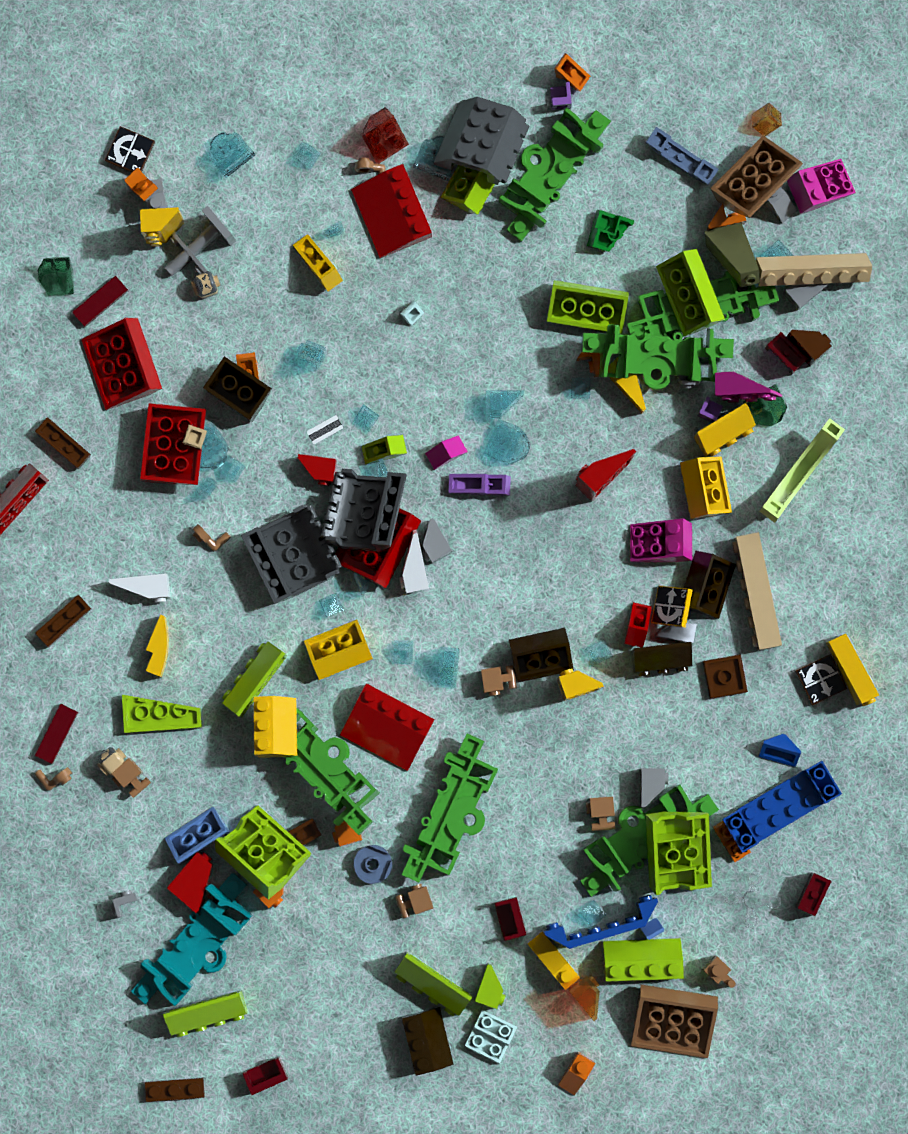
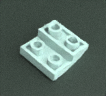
M482 1010L464 1047L500 1064L517 1027Z

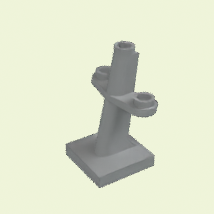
M208 205L202 212L212 224L188 246L182 242L175 232L171 234L172 237L170 239L177 247L181 245L184 249L165 266V269L171 276L178 273L192 259L197 264L194 268L199 274L207 272L196 256L220 236H223L230 246L236 242L230 231Z

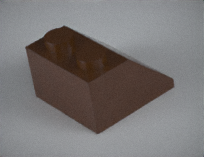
M792 329L786 336L808 358L806 363L810 367L832 347L830 338L826 334L822 335L820 331Z

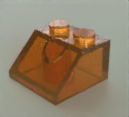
M584 974L568 990L591 1019L595 1021L598 1014L600 991L597 987L599 983L592 975L588 977Z

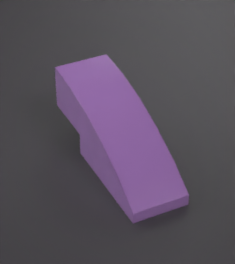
M449 474L448 493L510 496L511 477L508 475Z

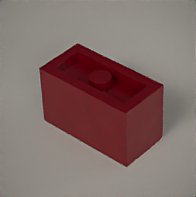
M782 332L765 347L767 351L770 349L790 369L789 373L791 375L808 359Z
M811 872L795 908L816 916L831 884V880Z
M517 897L494 902L503 940L506 941L527 935Z
M280 1056L243 1072V1077L251 1095L286 1081L289 1078Z

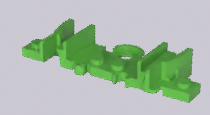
M566 107L563 116L551 127V133L554 135L543 149L539 144H532L523 150L521 164L528 171L520 181L513 178L505 194L499 197V203L517 215L507 228V232L522 242L534 225H537L539 228H543L546 225L547 221L534 212V208L544 212L550 205V198L554 202L560 199V193L556 190H561L570 176L577 174L573 164L578 162L583 165V159L590 149L595 153H599L604 145L598 139L611 120L595 110L588 121L584 123ZM566 118L580 129L575 137L562 124ZM534 154L541 157V163L538 165H534L530 161L531 156ZM512 192L527 201L524 205H520L507 199V197Z
M728 271L724 273L722 278L710 281L722 313L726 316L725 320L721 322H726L729 319L728 313L735 316L746 313L743 303L748 305L752 321H755L760 316L758 308L779 302L775 286H760L756 288L755 284L746 286V291L738 293L737 282ZM663 289L638 297V303L644 319L627 323L629 334L634 331L636 332V338L641 340L643 332H647L649 336H667V334H673L674 331H681L666 293L664 294ZM645 298H653L660 315L650 316L644 301Z
M615 324L607 326V334L582 333L581 352L600 353L599 377L628 378V373L643 374L644 384L654 390L665 388L670 383L669 375L687 376L689 381L715 382V372H717L716 358H733L734 339L714 338V330L707 328L706 348L703 347V338L685 337L682 340L683 336L680 332H674L672 339L669 336H649L647 332H643V338L638 340L634 331L630 335L619 334L620 327ZM612 354H618L615 374L608 373V365ZM698 357H708V377H701ZM653 369L661 371L660 379L654 380L651 377Z
M297 708V722L302 718L306 723L297 733V756L284 757L286 765L289 766L290 763L296 762L297 768L293 772L300 773L312 787H318L314 790L316 798L322 799L325 795V801L337 812L345 806L346 809L333 823L340 826L345 821L360 835L373 823L363 812L362 808L378 796L380 792L360 772L355 775L343 763L346 758L349 759L350 755L347 743L337 737L329 738V740L323 742L315 733L318 728ZM331 747L339 749V755L336 758H331L328 755ZM367 785L370 791L360 801L355 803L349 795Z
M467 733L457 755L451 752L446 754L444 762L450 765L451 768L447 777L443 778L442 781L446 782L447 788L444 791L437 789L438 797L430 812L432 818H422L421 823L423 826H427V828L421 831L416 844L425 848L422 852L407 844L404 845L403 851L410 854V857L401 875L419 883L427 865L450 875L460 853L456 848L463 833L471 836L483 829L485 824L484 813L475 807L483 790L488 792L498 771L497 768L476 759L484 743L483 740ZM477 766L493 771L489 781L469 776L472 767ZM468 814L475 817V823L472 826H467L464 823V817ZM425 819H428L427 824L424 823ZM435 848L445 857L452 860L448 870L431 859Z
M679 784L659 797L660 803L646 813L638 806L624 808L618 817V824H620L622 829L608 839L605 836L600 837L583 849L596 869L580 880L589 895L592 897L608 885L615 892L621 890L611 874L614 870L619 878L632 870L633 864L637 869L644 867V862L640 859H648L646 814L676 812L675 805L669 795L678 791L686 806V809L682 812L709 813L710 817L719 809L709 794L692 804ZM632 815L637 816L639 819V823L635 827L629 826L627 822L628 818ZM596 845L611 858L604 865L600 864L589 852Z

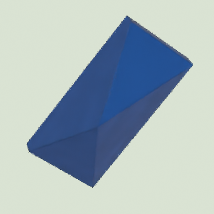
M781 734L763 742L759 757L796 767L801 750L786 734Z

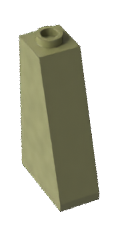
M742 223L704 231L706 247L741 287L760 283L759 268Z

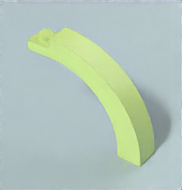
M829 418L759 512L775 523L845 429Z

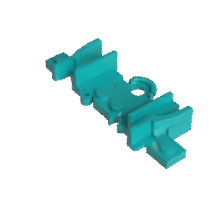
M233 872L219 889L213 884H209L205 889L219 900L218 904L216 905L209 899L202 906L201 915L192 912L189 918L194 923L188 924L176 939L170 940L174 945L173 950L167 951L163 948V954L155 963L150 959H145L141 963L140 967L146 974L131 992L146 1004L158 990L176 1006L193 987V984L190 982L202 968L207 970L206 972L214 973L222 969L226 963L227 955L226 951L220 946L231 933L237 935L253 916L235 900L247 884ZM228 907H232L246 916L241 924L223 915ZM209 951L217 954V960L213 963L206 960V954ZM169 976L182 991L177 999L163 985Z

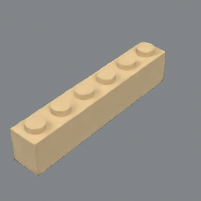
M866 253L756 257L760 276L759 286L869 282L873 267Z
M759 532L737 536L734 538L735 542H732L734 553L738 554L739 560L736 561L737 570L742 573L743 579H740V586L742 591L745 590L746 593L744 605L745 609H749L750 612L748 624L749 628H753L754 636H751L753 647H757V651L782 646Z

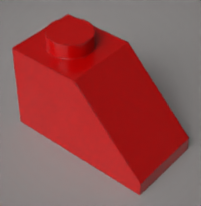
M298 454V460L314 481L318 482V485L329 486V483L333 484L337 465L336 459Z
M633 602L624 644L637 647L644 646L652 606Z

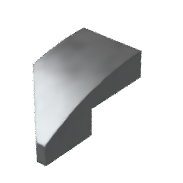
M686 623V628L667 626L658 631L655 636L693 643L697 625Z

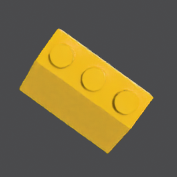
M179 208L140 209L141 233L146 243L152 247L162 246V243H167L172 237L171 234L173 232L176 233L184 224Z
M747 403L695 434L694 439L705 457L717 455L721 452L720 448L724 445L730 447L737 442L736 438L743 435V437H746L754 432L753 428L756 424Z
M702 457L680 463L690 519L732 513L722 457Z
M358 620L304 640L319 680L373 659Z
M573 669L562 671L557 678L564 701L600 690L604 687L602 682L578 670L573 672Z
M280 696L254 697L255 756L258 758L297 756L296 698Z

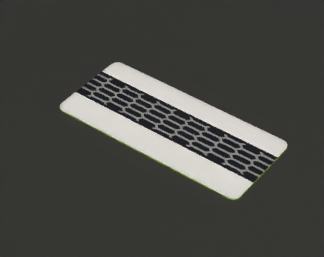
M335 415L308 430L307 434L312 443L316 444L343 429V426Z

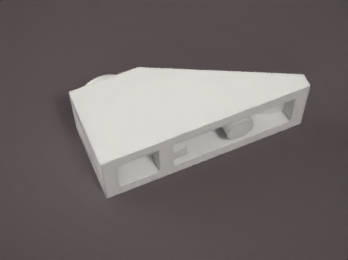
M417 529L412 531L402 568L403 577H399L401 589L405 588L406 593L429 589Z
M168 574L109 579L111 585L154 600L155 603L166 602V598H170Z

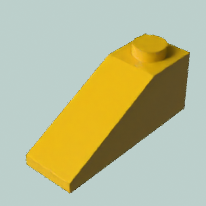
M308 234L293 244L295 250L327 292L343 281L335 266Z
M618 357L608 365V373L615 374ZM628 373V378L609 377L641 413L645 412L646 407L636 374Z
M543 932L539 933L528 943L529 947L565 990L580 979L579 975Z

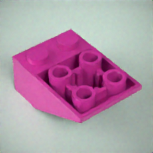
M842 159L799 170L787 180L800 214L818 209L856 193Z
M734 371L715 372V396L722 398L723 401L728 403H738L739 399L746 400V402H757V398L764 399V401H775L776 397H782V394Z
M682 518L630 524V562L692 561L691 522Z

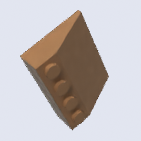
M762 136L710 189L720 204L723 203V206L727 209L750 218L803 163L765 136Z
M641 984L631 1046L708 1058L718 1012V996Z

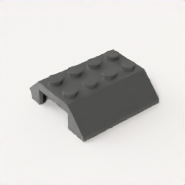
M481 97L462 100L459 102L435 158L434 165L452 170L453 165L457 164L486 173L487 182L496 185L499 182L506 183L511 172L509 169L513 168L517 158L516 154L519 153L524 140L522 138H525L530 127L525 123L527 119L513 107Z
M342 469L341 472H335L332 485L338 487V489L331 488L328 503L334 506H327L324 521L330 524L323 523L320 537L325 538L328 544L349 550L381 552L391 547L407 474L388 472L387 477L357 475L353 469Z
M301 505L293 509V512L261 528L256 527L241 535L274 604L293 598L340 573L338 569L342 565L337 555L331 556L335 552L332 545L326 543V540L320 537L322 525L320 521H314L318 516L312 505L308 507L307 505Z

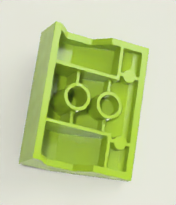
M259 805L243 816L236 828L227 836L215 839V851L268 900L287 884L311 856V852Z
M658 812L646 814L649 887L655 895H660L664 890L674 888L696 890L712 887L709 813Z

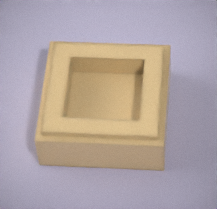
M188 425L183 444L202 449L207 431Z

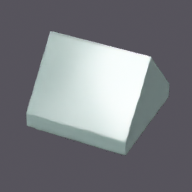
M412 301L399 315L412 326L424 312L415 301Z

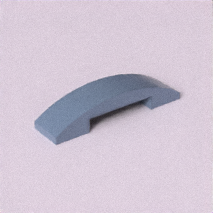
M656 127L646 141V144L683 172L709 185L719 169L705 159L701 160L673 141L670 135Z

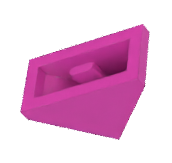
M458 435L442 441L425 454L433 469L436 470L468 451Z

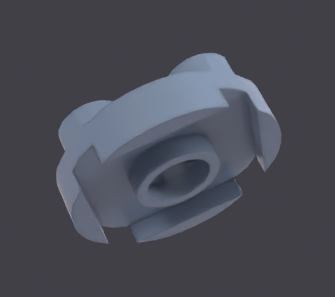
M378 845L365 846L357 852L354 858L355 873L359 879L369 884L382 882L389 876L392 870L391 856L386 849ZM376 859L378 861L376 863H379L378 868L369 869L370 865L367 866L368 861Z

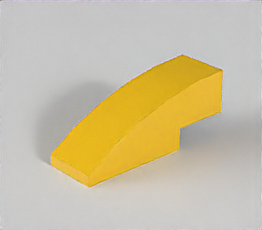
M160 614L146 648V651L153 653L146 671L162 677L168 657L169 635L166 617Z

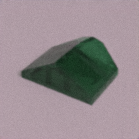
M70 257L44 258L37 271L39 282L46 290L47 295L74 294V274Z
M777 384L769 387L781 394ZM783 396L776 397L775 401H764V399L757 398V402L742 401L743 404L747 403L756 425L773 426L781 422L788 408Z

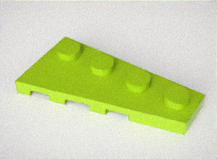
M122 694L124 733L202 728L201 708Z

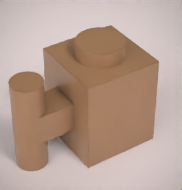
M513 665L506 666L507 674L502 675L500 667L482 669L484 693H488L489 696L500 695V691L504 690L503 682H508L509 689L517 688Z
M128 758L111 773L114 776L112 780L119 788L121 786L127 788L130 784L134 786L129 792L133 798L151 784L147 777L140 782L138 777L143 772L131 758Z
M613 796L589 798V802H586L587 814H590L591 818L599 817V823H591L592 831L614 830L615 822H607V816H615Z
M422 884L410 887L411 891L408 892L410 900L407 901L404 900L403 894L395 896L402 919L410 916L409 908L413 907L415 915L434 908L427 886L422 887Z
M715 955L702 968L717 984L722 980L730 988L735 987V981L727 975L731 969L718 956Z

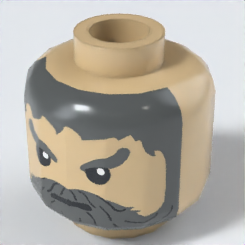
M210 271L194 276V281L191 284L196 296L199 295L203 299L217 294V287L220 286L217 275L213 276Z
M109 747L98 757L99 763L97 765L106 776L112 775L111 773L125 762L124 758L126 755L120 748L115 750L113 747Z

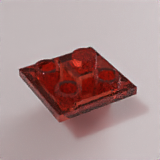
M386 107L369 117L361 133L376 164H380L409 145L394 115Z

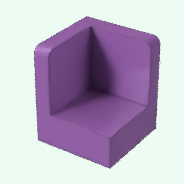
M566 82L565 86L551 87L552 110L565 109L566 107L570 109L572 105L570 82Z
M707 396L698 417L713 423L718 419L723 406L711 401L710 397Z

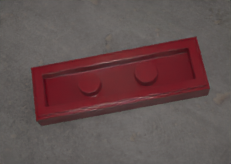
M114 276L72 313L86 327L126 294L128 289L117 276Z
M60 704L35 756L53 764L79 712Z

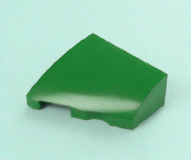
M597 210L586 246L609 252L614 247L615 242L622 238L628 226L634 224V220Z

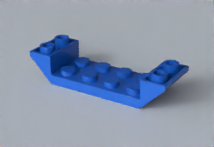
M820 761L738 808L722 820L743 853L759 844L763 839L817 807L830 802L842 793L824 762Z
M651 895L640 897V901L636 902L640 918L636 915L625 918L626 922L620 924L618 921L607 923V927L603 929L597 926L587 929L588 933L583 935L580 932L570 934L569 939L566 938L563 925H558L557 922L546 925L547 929L543 930L547 937L571 949L645 927L658 900L655 897L652 898Z

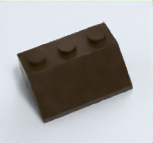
M225 356L203 387L205 391L251 422L254 421L264 406L272 390L271 387Z
M695 550L684 588L692 590L689 610L719 619L736 564L714 554Z
M565 628L509 639L518 683L560 674L568 669H573L574 671L570 644Z
M692 642L640 647L631 650L633 671L638 673L639 676L650 675V671L666 674L669 673V669H677V672L688 671V667L693 666Z
M440 1007L402 1016L416 1076L454 1065Z

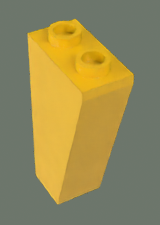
M847 634L827 642L826 644L855 704L867 706L875 702V697L879 696V693Z

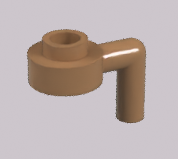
M359 158L355 162V172L358 173L378 171V174L386 171L385 165L374 164L369 158Z
M199 524L193 528L195 532L192 535L199 542L203 540L212 551L218 550L231 538L225 532L214 542Z
M68 767L57 774L51 781L48 780L41 769L34 773L48 791L52 790L59 783L64 785L72 779L70 777L72 772Z

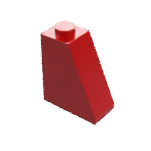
M197 852L167 887L168 890L195 913H198L201 909L206 892L205 888L208 885L213 864L210 862L212 858L205 852L202 854Z

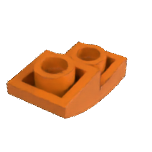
M723 821L713 826L714 831L734 862L751 853L750 849L743 853L740 851Z

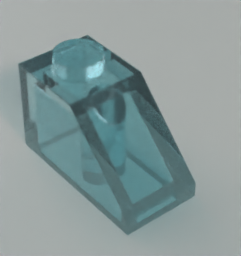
M306 340L305 344L301 343L296 351L299 360L316 370L320 368L327 356L324 346Z
M486 390V416H490V419H501V416H505L524 397V390Z
M440 647L437 686L456 688L460 649Z

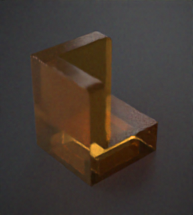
M767 103L752 114V127L762 136H767L782 126L781 112L770 103Z

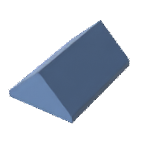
M212 807L167 836L165 840L176 862L180 864L215 842V839L224 836L230 831L216 809Z

